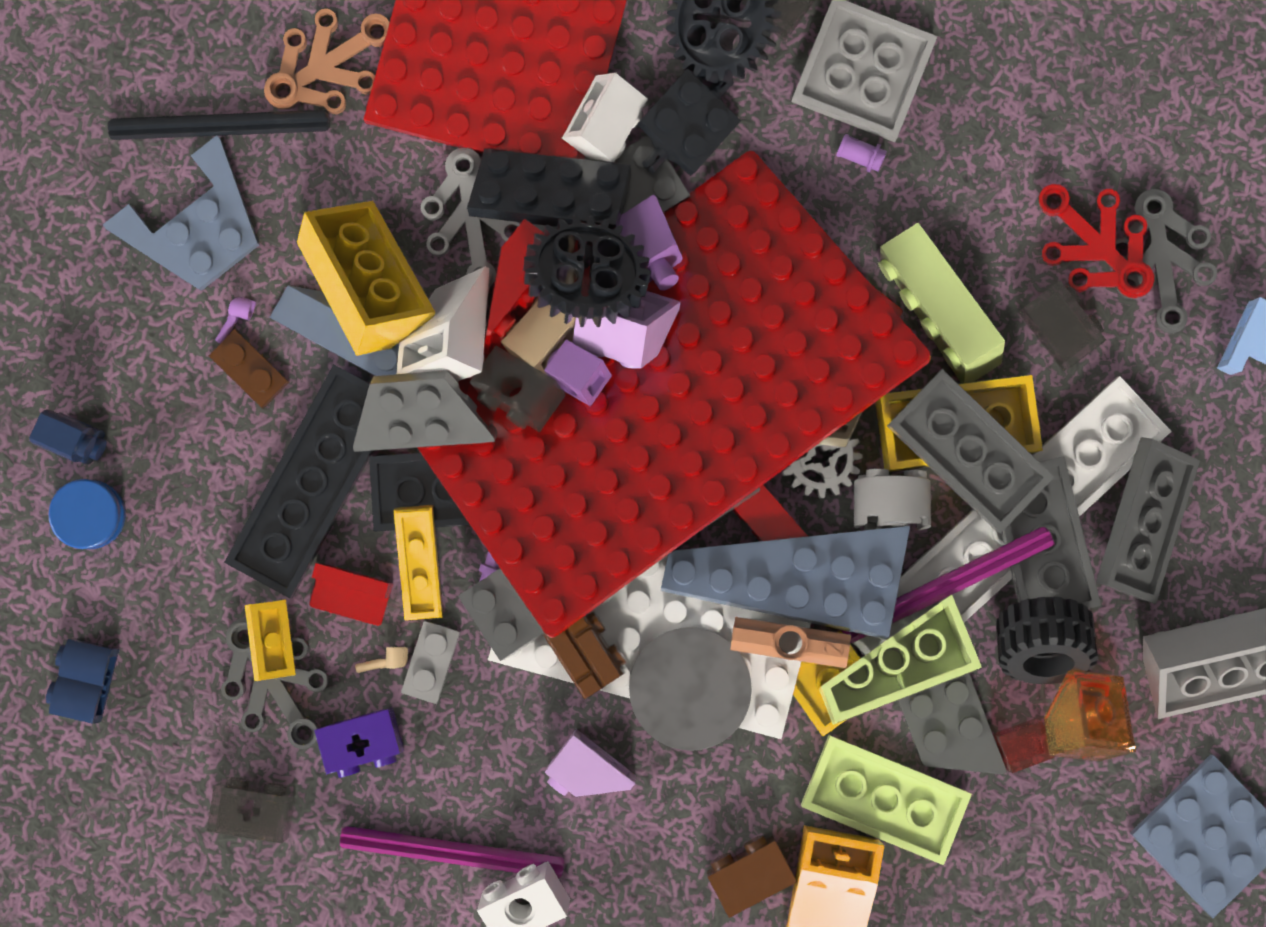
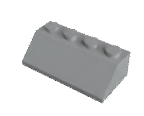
M1266 608L1143 636V662L1158 719L1266 694Z

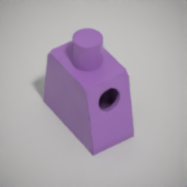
M652 195L622 214L619 225L623 226V237L630 234L635 235L633 246H644L643 257H649L648 270L651 271L649 282L653 280L660 290H667L673 287L679 279L672 267L679 264L683 257L656 196Z

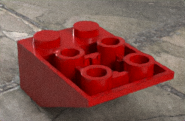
M526 219L522 221L501 247L484 344V353L487 355L495 346L499 349L504 346L501 341L507 336L506 333L517 318L521 320L530 310L535 298L528 295L529 285L524 284V257H526L528 244H533L534 235L536 233L544 235V232Z

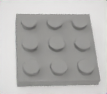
M832 0L791 102L895 142L938 36L846 0Z

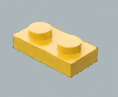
M286 600L245 605L254 681L296 675Z

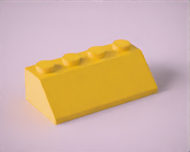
M374 201L304 212L297 244L356 356L391 349L434 317L435 310Z

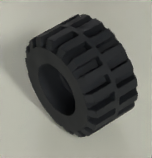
M1062 597L1026 599L1020 603L1008 606L1007 610H1003L999 614V618L996 619L999 666L1005 675H1010V678L1030 684L1064 683L1073 678L1086 675L1097 664L1098 654L1093 613L1088 610L1086 605L1077 603L1076 600L1063 599Z

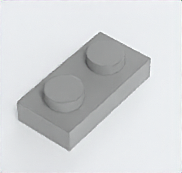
M426 620L423 622L401 690L402 694L438 704L461 633L460 631Z

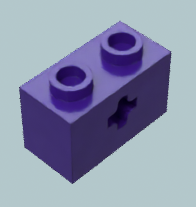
M393 707L322 726L314 730L326 775L337 772L338 778L361 772L359 765L374 761L375 768L397 762L396 755L404 751ZM357 734H359L361 740H369L370 745L364 749V753H362L360 748L353 749L352 742L358 739Z

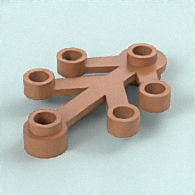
M330 9L319 10L315 15L317 27L308 66L297 73L295 72L298 55L306 48L307 38L300 29L292 28L286 31L283 37L285 50L280 71L271 75L265 83L264 93L268 102L275 108L282 110L290 109L298 102L324 107L331 114L343 112L346 108V99L341 92L332 90L323 93L305 88V86L316 79L354 87L362 94H370L372 86L363 89L359 86V82L366 76L372 78L374 82L375 75L372 72L361 71L358 73L336 67L370 45L374 47L384 45L389 21L381 14L367 16L361 24V32L327 53L331 33L338 27V18ZM327 15L333 17V22L330 26L323 27L320 25L322 17ZM380 26L384 29L382 37L374 38L371 36V31L374 27ZM294 35H299L302 37L301 43L295 47L289 45L290 38ZM283 85L289 86V95L279 97L277 94L279 87ZM338 96L341 98V104L338 108H330L328 106V101L331 97Z

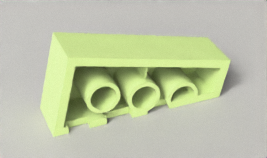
M916 223L880 246L881 261L878 262L882 273L888 281L894 279L901 290L899 294L904 304L910 311L914 310L920 319L923 330L935 342L961 384L972 383L1002 364L1005 340L919 223Z
M950 595L822 685L819 691L834 725L973 672L982 666L953 595Z

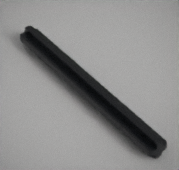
M327 110L113 118L108 121V134L112 140L324 132L330 128V116Z

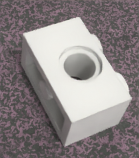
M547 861L537 867L532 864L523 868L517 873L516 877L504 883L499 880L488 885L482 892L477 912L486 927H546L567 917L570 897ZM523 898L529 901L530 904L522 905L514 899Z

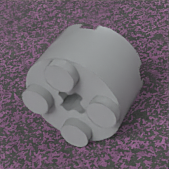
M869 469L866 470V475H859L858 479L854 481L855 528L858 529L864 525V530L904 527L910 523H917V530L931 527V481L927 479V471L907 470L904 471V476H889V470Z

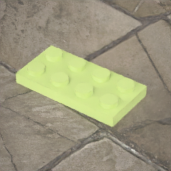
M828 735L801 806L944 865L972 794Z

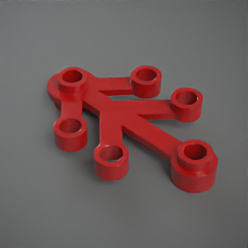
M1050 184L1044 187L1039 195V206L1042 212L1048 216H1058L1087 245L1062 246L1057 242L1047 243L1042 249L1043 261L1050 266H1057L1062 261H1105L1115 271L1089 273L1084 268L1074 269L1069 275L1068 283L1075 292H1084L1089 287H1117L1120 293L1128 298H1140L1148 294L1154 284V273L1151 267L1143 262V236L1147 230L1145 218L1140 215H1132L1124 223V233L1129 238L1128 257L1126 260L1115 249L1116 210L1120 205V196L1117 191L1105 189L1097 197V207L1101 211L1099 234L1069 205L1070 198L1066 188L1059 184ZM1106 195H1111L1115 198L1116 203L1112 207H1105L1101 203V199ZM1051 196H1058L1062 202L1059 207L1051 208L1047 204V199ZM1132 221L1140 222L1143 226L1142 231L1139 233L1130 232L1128 229L1129 223ZM1057 248L1061 255L1056 260H1050L1046 257L1047 250ZM1136 273L1140 275L1142 283L1138 286H1131L1127 281L1130 274ZM1077 274H1083L1087 277V283L1083 286H1076L1072 281L1073 277Z

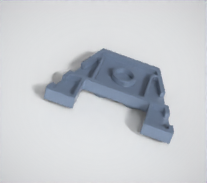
M217 135L191 155L214 186L168 223L153 233L135 209L128 204L103 224L105 229L200 291L259 246L246 205L238 188L236 177L228 160L226 149L222 140Z

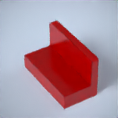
M315 563L311 578H315L316 582L309 603L310 607L376 626L382 624L393 583L331 565Z

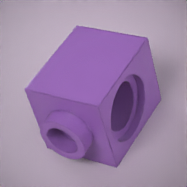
M565 340L562 346L550 355L547 367L544 370L554 386L589 406L593 404L612 376L602 359L568 340Z

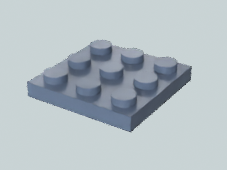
M1211 754L1130 832L1141 846L1211 918H1214L1266 867V809Z

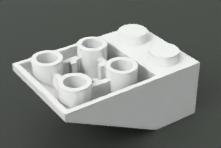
M485 266L434 290L428 300L435 310V315L399 342L396 374L448 370L458 382L482 372L490 268Z

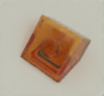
M1075 669L1068 671L1044 717L1049 755L1103 761L1136 752L1124 677Z

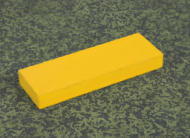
M433 505L397 507L394 509L404 620L442 618L443 607Z

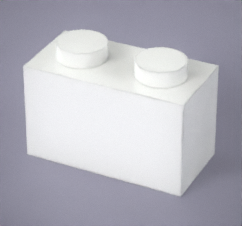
M617 73L596 75L562 139L589 160L614 162L625 150V141L631 129L641 120L643 115L642 109L648 98Z

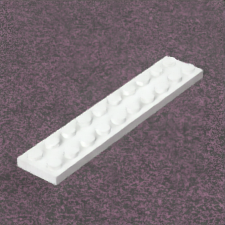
M1118 376L1042 445L1043 451L1034 453L1032 456L1039 462L1065 457L1080 516L1131 469L1141 437L1152 438L1161 442L1172 431L1121 376ZM972 509L901 575L897 597L1004 546L1002 533L994 530ZM1010 567L953 594L963 622L967 621L1012 579ZM946 598L891 624L889 638ZM866 636L853 644L865 656L887 639Z

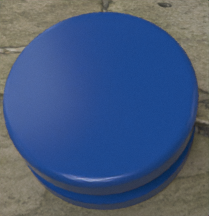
M89 479L71 481L56 492L49 507V523L52 531L61 542L77 549H98L110 544L118 537L125 523L126 511L121 496L113 487L101 481Z

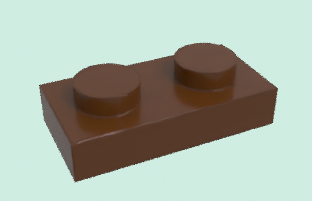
M235 329L209 355L263 409L289 383Z

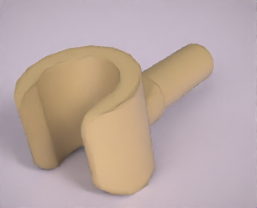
M386 647V659L358 663L355 665L356 672L361 673L379 668L395 669L404 667L408 662V648Z

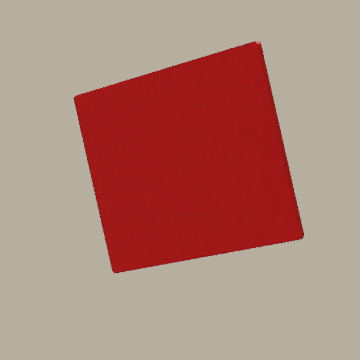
M754 151L745 152L689 193V198L664 213L683 259L679 264L672 267L679 277L673 287L667 290H660L653 280L648 283L647 291L680 301V309L657 357L641 369L624 367L619 361L605 356L598 357L604 361L612 376L593 404L589 406L554 386L549 377L543 382L513 359L504 346L501 349L495 346L488 355L483 353L484 362L481 373L458 381L460 390L464 394L469 395L478 406L477 414L488 426L493 424L497 429L498 434L495 442L417 447L544 633L551 638L561 634L916 373L931 360L930 351ZM590 266L583 272L581 294L584 297L588 296Z

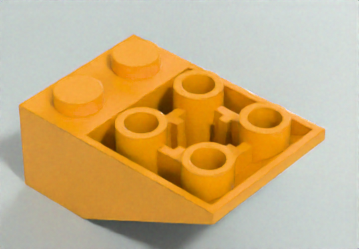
M804 825L795 875L797 882L793 886L786 927H867L878 886L884 844L877 838Z

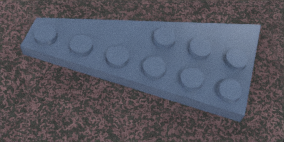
M910 526L675 550L668 554L661 591L888 640Z

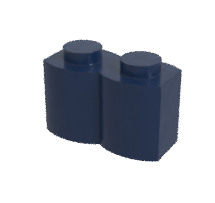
M49 409L40 413L29 437L30 442L70 461L82 462L87 465L91 464L93 460L98 461L101 458L107 441L103 439L105 433L102 430L61 412L56 413Z
M68 639L66 645L62 644L55 660V665L59 667L58 678L56 682H51L46 694V703L50 704L49 714L91 724L100 723L103 718L119 649L79 639Z

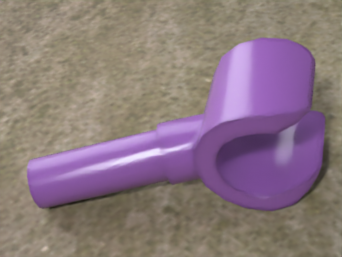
M244 297L234 298L229 304L227 321L215 340L221 344L230 334L235 324H237L238 318L249 321L254 312L256 302Z

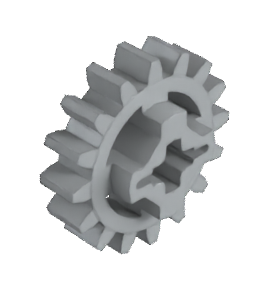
M858 439L850 440L846 447L818 444L805 453L803 458L790 464L782 474L783 476L793 474L795 479L791 487L795 488L800 484L804 485L803 495L809 496L813 489L817 490L819 499L825 497L826 489H830L831 493L836 496L840 494L838 484L841 483L846 487H850L852 482L847 476L860 473V469L853 465V461L863 458L862 454L853 453V447L860 442ZM815 448H819L821 452L836 450V453L830 455V458L825 461L827 467L823 468L821 463L805 465V462H808L816 455ZM845 455L844 468L837 477L835 470L838 457ZM808 470L820 475L823 483L811 481L802 473Z

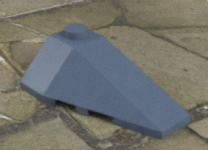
M287 286L269 318L374 376L394 375L397 373L399 343L391 349L356 356L324 293L317 290Z

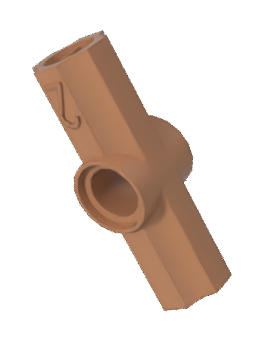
M735 617L730 650L846 668L851 635ZM793 631L800 635L802 646L798 652L789 654L781 649L779 640L783 633Z

